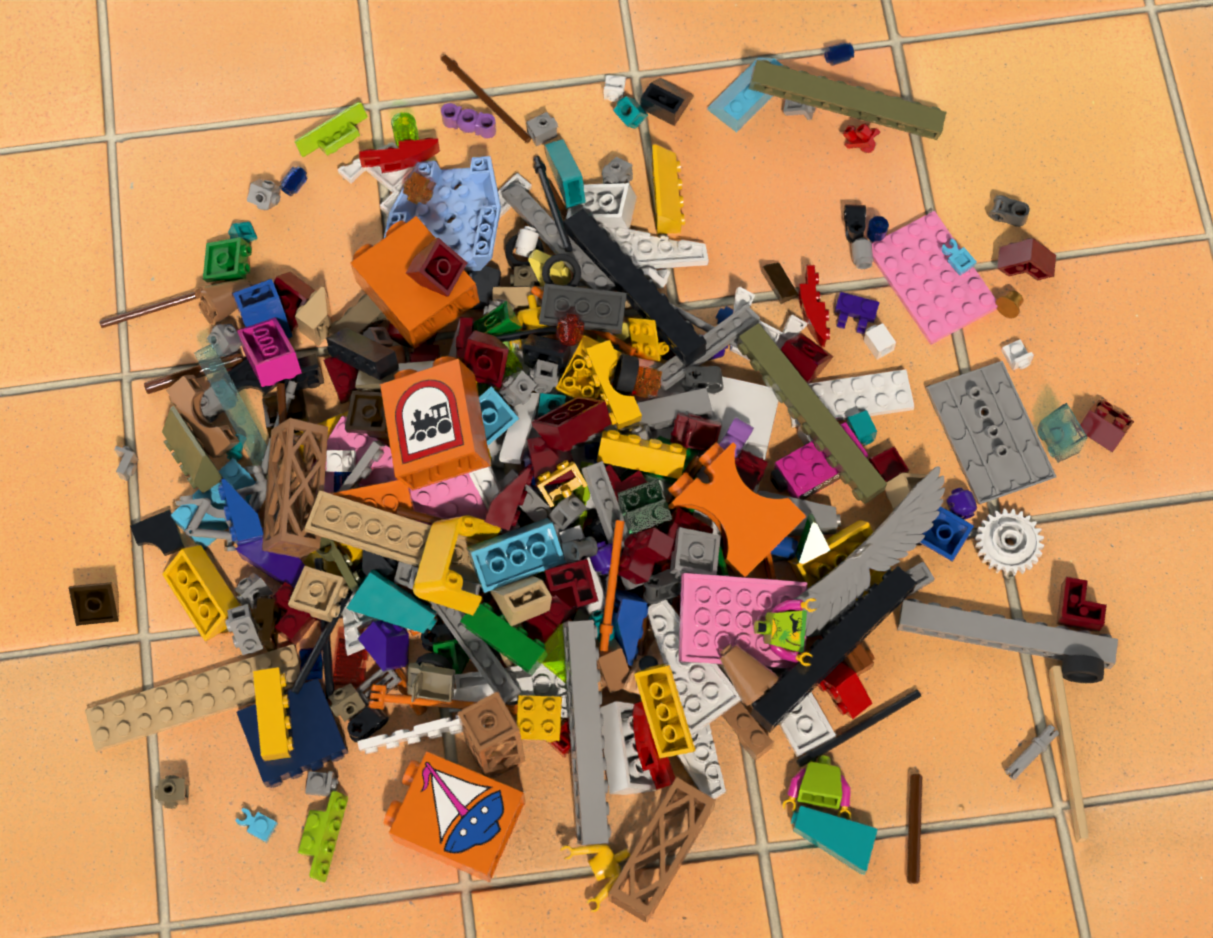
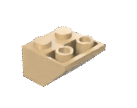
M322 286L318 291H314L311 294L309 301L305 305L300 306L295 315L300 332L318 346L329 336L328 330L332 325L330 304L325 288Z
M532 575L491 590V594L510 626L550 611L552 596L543 581Z

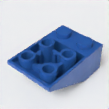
M272 279L232 294L245 328L276 317L287 338L293 337Z
M221 479L218 491L221 501H226L227 506H224L226 521L231 520L232 526L229 527L232 542L236 541L237 546L263 539V531L258 514L225 479Z
M616 589L612 623L615 628L614 638L622 648L627 664L632 666L633 660H636L638 656L637 644L643 635L642 623L643 619L647 617L648 605L637 593Z

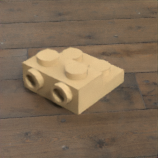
M304 566L288 605L291 608L310 613L312 617L331 622L333 617H338L341 609L339 605L341 598H346L349 587L344 577Z

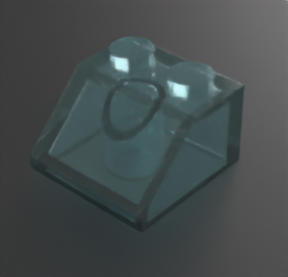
M1067 403L1042 419L1037 428L1040 439L1046 442L1050 456L1055 458L1057 463L1079 454L1087 440L1086 434Z

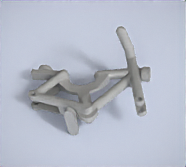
M246 466L244 469L249 474H254L258 483L236 491L244 500L245 496L259 492L252 505V508L258 513L264 500H266L267 479H265L262 473L261 466ZM193 495L180 496V501H176V506L186 504L199 506L185 530L186 535L225 539L227 546H224V550L236 551L235 546H232L229 531L198 528L206 513L215 518H224L226 521L224 510L212 507L209 498L193 499ZM280 508L274 514L275 520H277ZM230 520V521H226V523L228 524V526L231 527V526H232L231 520Z

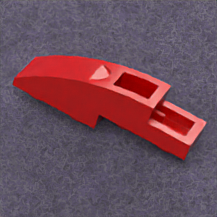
M430 137L422 140L406 139L399 141V148L389 147L382 150L367 149L359 151L361 167H381L382 173H389L416 166L417 162H425L440 152L438 138Z
M807 265L805 272L806 284H799L798 290L800 309L804 321L808 323L807 328L820 347H825L826 341L830 340V328H826V321H829V309H825V302H820V291H816V285H819V272H815V265Z
M643 702L636 703L633 708V728L639 760L643 772L646 770L650 771L656 790L672 785L676 777L669 758H659Z

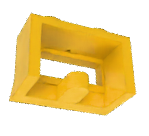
M566 460L557 466L558 470L550 474L548 471L538 477L539 481L536 484L550 508L554 506L553 502L562 496L566 498L572 494L571 491L579 486H587L573 461L569 463ZM572 470L575 475L573 479L549 493L546 491L544 485Z

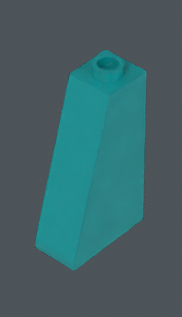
M564 140L545 144L546 158L566 207L569 208L586 203L582 174Z
M374 569L368 574L346 607L350 611L420 633H424L426 629L431 630L437 622V619L434 618L437 611Z
M800 806L798 812L794 811L791 824H794L793 831L859 874H866L877 828Z

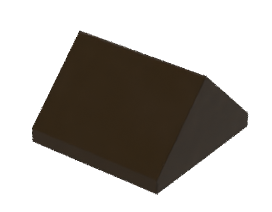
M112 582L69 586L68 589L76 626L119 622V591Z

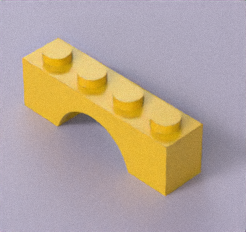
M610 340L587 348L584 361L587 368H591L593 371V383L602 392L600 399L604 400L608 406L611 424L616 425L617 430L640 422L642 414L634 396L619 394L612 388L609 382V374L617 365L618 358Z

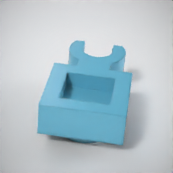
M951 239L949 242L950 246H952L951 249L942 245V253L950 256L947 262L959 276L976 265L977 261L964 247L960 250L957 248L958 245L954 239Z
M242 808L241 811L247 814V818L244 821L236 818L237 824L243 827L249 826L247 833L267 843L278 823L259 812L253 817L248 809Z

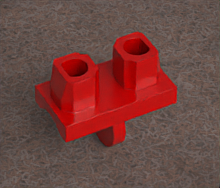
M861 124L857 129L854 125H848L843 132L847 139L844 145L847 149L860 148L864 153H871L876 146L874 137L879 135L880 131L878 128L870 129L867 124Z

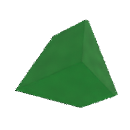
M453 639L432 643L434 653L441 654L449 660L455 670V675L462 674L470 658L459 642Z

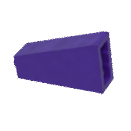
M263 539L242 544L236 548V551L243 560L283 585L286 582L293 588L296 587L305 566L299 557L262 551Z

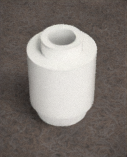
M525 226L524 229L519 230L515 244L516 254L530 257L536 248L539 237L535 228Z

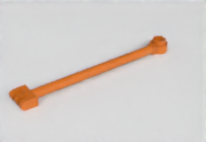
M372 685L371 691L379 693H371L370 699L377 700L378 702L370 701L368 707L384 709L385 702L465 709L476 702L452 700L449 703L425 698H416L415 702H411L412 696L388 694L387 686ZM518 704L506 705L510 714L517 716Z

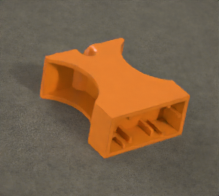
M716 442L698 459L706 468L703 472L709 477V483H703L698 477L694 480L685 472L668 489L675 497L668 507L670 509L678 507L690 508L708 516L715 523L721 534L725 564L737 577L745 578L806 515L789 498L770 499L751 491L743 483L736 469V444L733 442L724 450Z

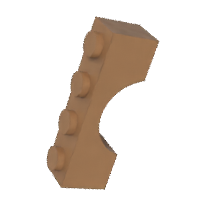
M194 375L181 377L166 390L170 401L178 407L182 418L189 423L193 429V434L196 438L200 439L204 445V450L212 458L222 457L240 442L229 425L215 426L205 419L201 411V400L205 391Z
M741 702L721 715L734 730L741 745L754 761L772 749L773 741Z

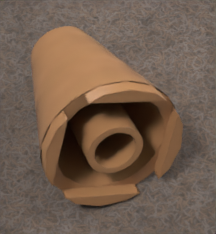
M245 279L224 282L196 289L195 297L196 299L200 298L201 304L198 306L209 324L213 323L212 326H216L238 309L232 294L253 285Z
M729 644L720 652L722 656L719 659L745 706L756 701L764 694L768 687L771 688L779 679L774 672L737 644L733 647Z

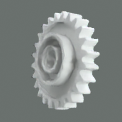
M1006 509L1003 510L1002 514L995 511L994 517L989 514L987 521L983 520L981 522L982 527L977 529L979 534L976 535L975 540L979 542L976 543L975 548L981 549L977 555L984 556L982 563L989 562V569L996 567V573L1003 570L1006 576L1011 571L1013 576H1015L1017 570H1019L1020 573L1024 574L1025 567L1031 570L1033 567L1032 563L1037 564L1039 561L1037 557L1042 555L1040 550L1044 548V544L1040 542L1043 541L1044 536L1038 535L1041 532V528L1035 529L1037 522H1029L1031 516L1029 515L1024 518L1023 511L1018 515L1015 514L1014 509H1012L1010 514ZM1005 539H1011L1014 545L1006 544Z

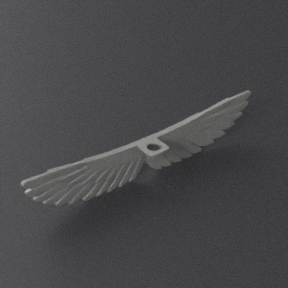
M939 466L934 467L915 485L903 501L865 542L826 576L793 599L803 600L804 602L810 598L817 600L809 601L808 603L811 609L817 608V610L813 612L807 611L805 636H809L816 629L820 631L828 621L833 623L839 615L842 616L847 611L848 607H853L856 598L862 597L864 591H868L870 587V568L876 571L890 570V566L900 562L897 559L908 556L906 551L913 550L917 546L916 543L923 540L925 535L921 534L928 531L934 525L931 522L940 514L936 510L943 503V499L940 498L945 491L944 487L941 488L944 484V476L939 477Z

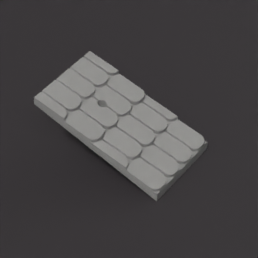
M1003 361L925 387L977 504H982L1056 478L1055 472Z

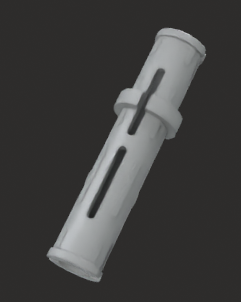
M1049 724L1038 737H1034L1031 740L1030 746L1005 770L1007 775L1011 774L1009 777L1015 781L1041 752L1044 753L1047 750V746L1059 735L1058 730L1053 731L1055 727Z

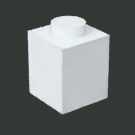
M883 323L878 326L873 325L866 330L864 342L876 360L894 351L896 341Z

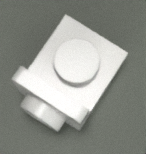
M606 75L604 86L605 100L616 102L624 98L626 77Z
M650 267L642 269L645 277L648 280H652L657 289L663 288L666 285L670 275L668 269L655 270Z
M1021 339L1001 349L1012 370L1027 368L1034 357L1032 352H1027Z

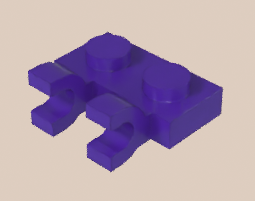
M840 292L835 308V313L840 314L837 327L845 329L848 316L860 319L857 333L864 334L867 323H874L880 302Z

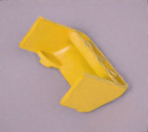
M468 515L434 522L429 530L414 581V594L421 599L474 615L482 597L461 590L463 585L461 575L449 570L458 534L483 542L498 536L501 528Z

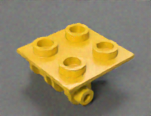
M629 317L632 347L636 349L633 356L646 360L661 361L660 355L666 354L669 351V346L665 342H658L655 320Z
M518 695L517 727L520 731L521 740L560 741L562 697Z

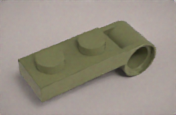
M322 537L320 549L316 550L317 553L326 561L335 560L348 587L356 594L361 586L362 579L357 571L353 572L351 558L347 553L343 554L333 540ZM331 546V549L324 553L325 548Z

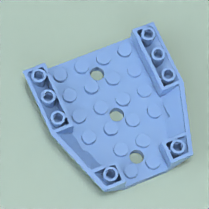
M473 157L469 168L441 170L436 161L417 162L389 212L384 238H386V232L393 224L398 221H405L407 223L417 216L435 238H440L468 262L464 269L465 272L472 270L481 271L492 259L501 211L491 157ZM462 184L458 189L454 190L455 186ZM455 217L451 223H447L450 218Z

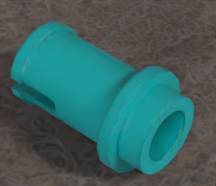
M235 434L240 442L226 454L228 455V460L233 458L239 462L243 457L241 453L247 438L243 435Z

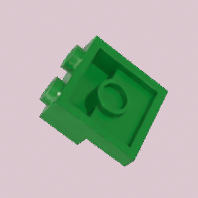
M241 237L206 243L203 280L207 283L220 280L228 282L239 279L246 280V274L250 273V266L247 263L248 256L252 254L249 243Z

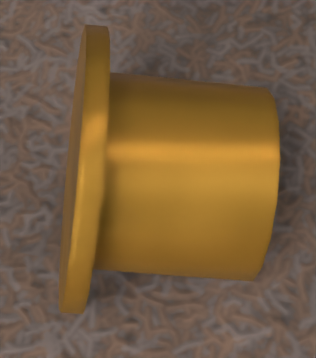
M1012 290L1005 296L999 297L995 304L998 306L997 310L1001 315L1007 318H1015L1019 315V307L1024 301L1020 293Z

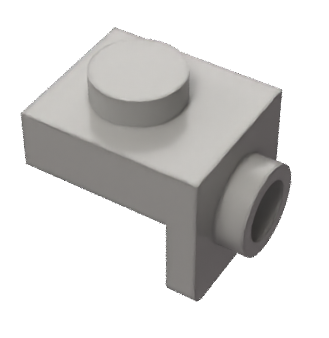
M116 446L114 451L122 458L116 473L120 479L128 481L130 476H133L136 472L138 458L133 449L127 446H123V448Z

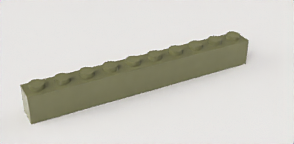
M766 60L756 61L749 84L750 90L937 140L942 134L946 111H942L938 107H928L919 102H909L898 96H887L880 91H869L861 86H851L843 81L829 80L825 76H814L806 71L792 70L788 66L774 65Z
M758 323L740 335L737 347L741 354L746 355L750 359L752 368L761 373L762 379L768 387L773 388L780 403L784 402L788 407L790 416L793 419H797L801 424L802 431L807 436L810 435L814 440L813 444L820 452L822 451L826 456L828 464L832 468L835 467L840 473L839 477L842 482L852 488L854 497L858 501L861 500L865 505L882 493L887 483L763 327Z

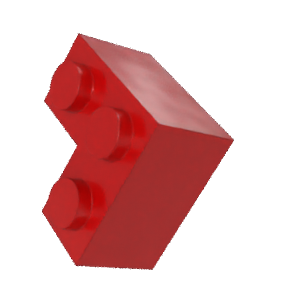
M840 663L817 686L822 692H828L830 697L837 702L835 707L842 715L846 714L852 719L873 704L856 672L843 663Z

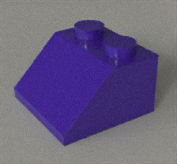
M382 620L373 621L357 638L382 671L403 668L408 665L409 633L404 627Z

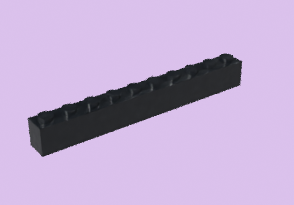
M582 209L564 220L568 236L616 285L618 292L627 293L626 301L642 319L655 320L657 335L663 342L667 343L669 349L686 367L706 354L707 342L705 338L694 331L690 321L683 319L679 309L669 303L667 296L657 290L654 282L645 277L642 269L632 263L631 257L620 250L619 244L609 238L607 231L603 227L598 226L593 215H588Z
M899 566L893 571L888 570L881 578L883 581L879 585L875 583L868 590V596L865 598L860 597L853 606L855 608L851 612L846 611L840 617V623L837 626L832 625L825 632L826 637L822 641L817 639L813 643L809 652L813 657H804V663L811 664V666H804L798 661L793 669L789 667L782 674L781 677L783 679L778 684L775 683L766 690L767 694L763 698L759 697L751 705L753 707L751 716L769 733L914 591L917 582Z

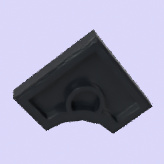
M247 358L223 375L237 392L252 388L266 395L277 387L276 384L280 383L278 381L274 385L262 387Z
M170 510L130 525L138 546H155L163 552L164 556L185 548L177 526L171 517L172 513Z

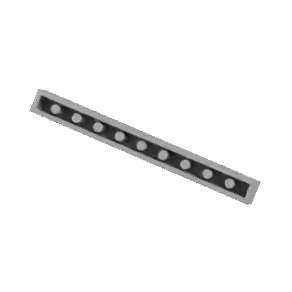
M693 388L685 393L674 392L667 397L660 398L656 396L648 401H636L642 414L640 422L617 430L616 425L611 424L605 427L604 431L615 430L624 434L636 425L644 426L646 424L651 432L674 427L677 413L686 415L689 413L698 415L700 418L712 419V407L707 388ZM532 426L528 439L541 437ZM507 430L501 434L503 443ZM603 432L591 435L587 441L575 444L572 449L601 443ZM527 445L522 460L529 458Z
M917 599L903 600L897 629L899 631L1063 660L1071 655L1094 656L1104 661V668L1111 669L1115 665L1118 639L1112 638L1109 634L1094 635L1087 630L1072 631L1065 626H1057L1055 628L1043 622H1035L1033 624L1021 618H1014L1012 620L1006 619L1005 616L993 614L992 616L984 615L983 612L978 610L968 612L962 611V608L955 606L946 608L941 607L938 603L924 604L920 603Z
M594 620L568 621L563 623L577 845L609 843L608 838L611 837V828L609 824L607 825V816L610 809L605 793L608 792L607 780H604V771H606L607 765L602 751L605 748V738L601 735V726H603L604 720L599 704L602 703L601 691H598V682H600L601 675L600 670L597 669L596 662L599 659L598 647H595V638H597L598 631L597 626L594 625Z

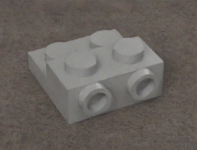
M679 527L676 533L675 550L672 552L670 573L675 574L677 579H681L683 573L717 575L721 535Z

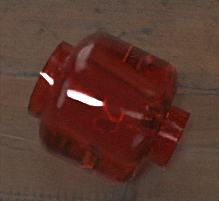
M568 313L567 316L559 318L556 337L560 340V343L574 346L582 340L585 323L579 319L577 314Z

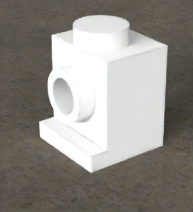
M327 450V472H352L356 467V451Z

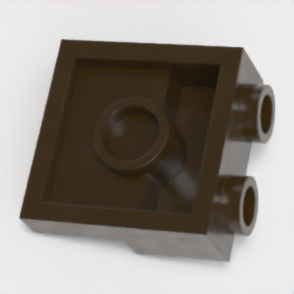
M303 390L295 391L293 394L295 398L291 400L287 412V420L292 418L309 422ZM277 396L262 399L269 438L278 416Z
M352 391L345 424V431L347 433H362L374 438H389L381 392Z
M263 595L257 599V605L253 606L252 615L256 620V624L259 625V639H261L267 651L270 652L277 649L279 634L275 626L280 621L281 610L275 599L271 596Z

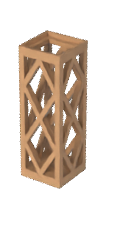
M289 418L271 430L262 551L302 558L320 549L321 536L306 532L305 526L310 509L314 506L319 490L324 492L328 427ZM294 430L303 431L301 436L295 435ZM300 445H304L303 459L298 450ZM314 455H315V457H316V459H317V462H316V463L314 464V466L311 468V465H312V462H313V459H314ZM283 457L281 466H280V468H279V466H278L277 463H278V462L280 461V459ZM292 465L296 473V477L290 484ZM298 482H300V485L297 487V489H296V490L294 491V493L291 495L292 490L295 488V486L298 484ZM300 494V507L298 510L295 499ZM280 508L277 520H275L274 514ZM287 519L292 526L289 534L287 533Z
M498 691L457 713L466 744L484 776L494 779L525 762L519 728ZM485 724H491L488 728L483 727ZM500 744H506L500 751L493 752ZM509 757L504 764L497 765L503 758Z
M676 777L611 888L609 901L648 924L712 813L715 799ZM676 797L680 799L673 803ZM694 808L702 812L696 823ZM688 809L689 829L665 842L664 822ZM659 827V846L644 853ZM681 847L669 870L665 873V855ZM659 859L660 880L635 893V871ZM629 877L630 895L622 891ZM652 897L648 906L642 903Z

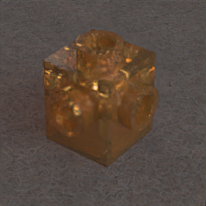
M413 171L411 177L406 180L402 193L408 196V201L416 205L419 202L426 205L431 200L437 183Z
M639 365L633 391H636V396L648 398L649 395L657 396V392L661 387L662 371Z

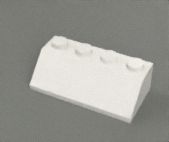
M613 702L600 707V713H602L604 720L603 726H601V735L605 738V748L603 750L607 765L609 794L629 795L657 791L650 771L646 770L643 772L639 760L633 728V703Z

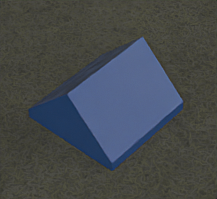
M940 506L936 510L940 514L931 522L934 525L928 531L921 534L925 535V537L919 543L953 562L974 525Z

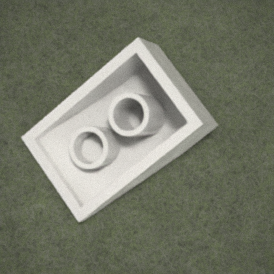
M629 183L584 185L586 203L568 208L566 219L584 209L588 215H593L598 225L601 223L606 224V227L618 229L621 227L630 229L637 196Z

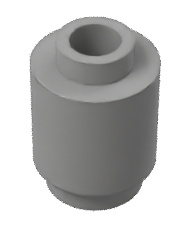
M858 238L851 245L853 262L858 269H868L874 261L872 243L866 238Z

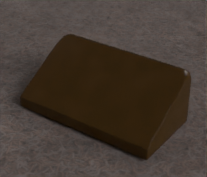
M779 262L762 266V274L780 304L799 296Z

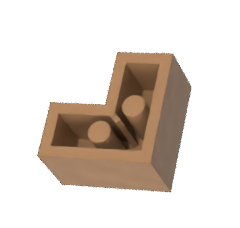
M595 638V647H598L599 650L600 642ZM613 638L609 641L608 651L599 650V659L596 660L597 669L600 670L601 674L600 684L602 688L607 687L610 694L624 687L630 673L622 648L616 639Z

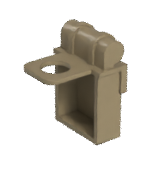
M423 662L420 666L418 663L409 664L406 687L407 693L412 695L411 702H415L416 698H425L451 703L454 697V669L435 667V664Z

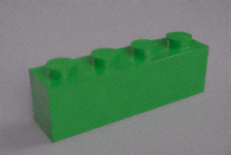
M485 602L478 605L474 615L467 613L460 621L464 628L531 676L548 656L544 649L546 646L537 639L532 641L527 637L528 633L518 626L515 629L513 626H510L504 615L500 614V616L494 614V609Z

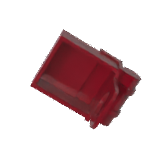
M460 317L459 335L456 337V358L462 363L464 362L468 338L474 332L473 318Z
M677 413L670 442L680 444L683 448L688 447L707 451L718 442L722 424L718 421L700 418V416L694 414Z
M895 446L868 459L886 483L901 473H909L907 465Z
M742 449L738 457L735 458L736 469L743 483L754 492L769 462L763 460L764 458L757 457L750 451Z

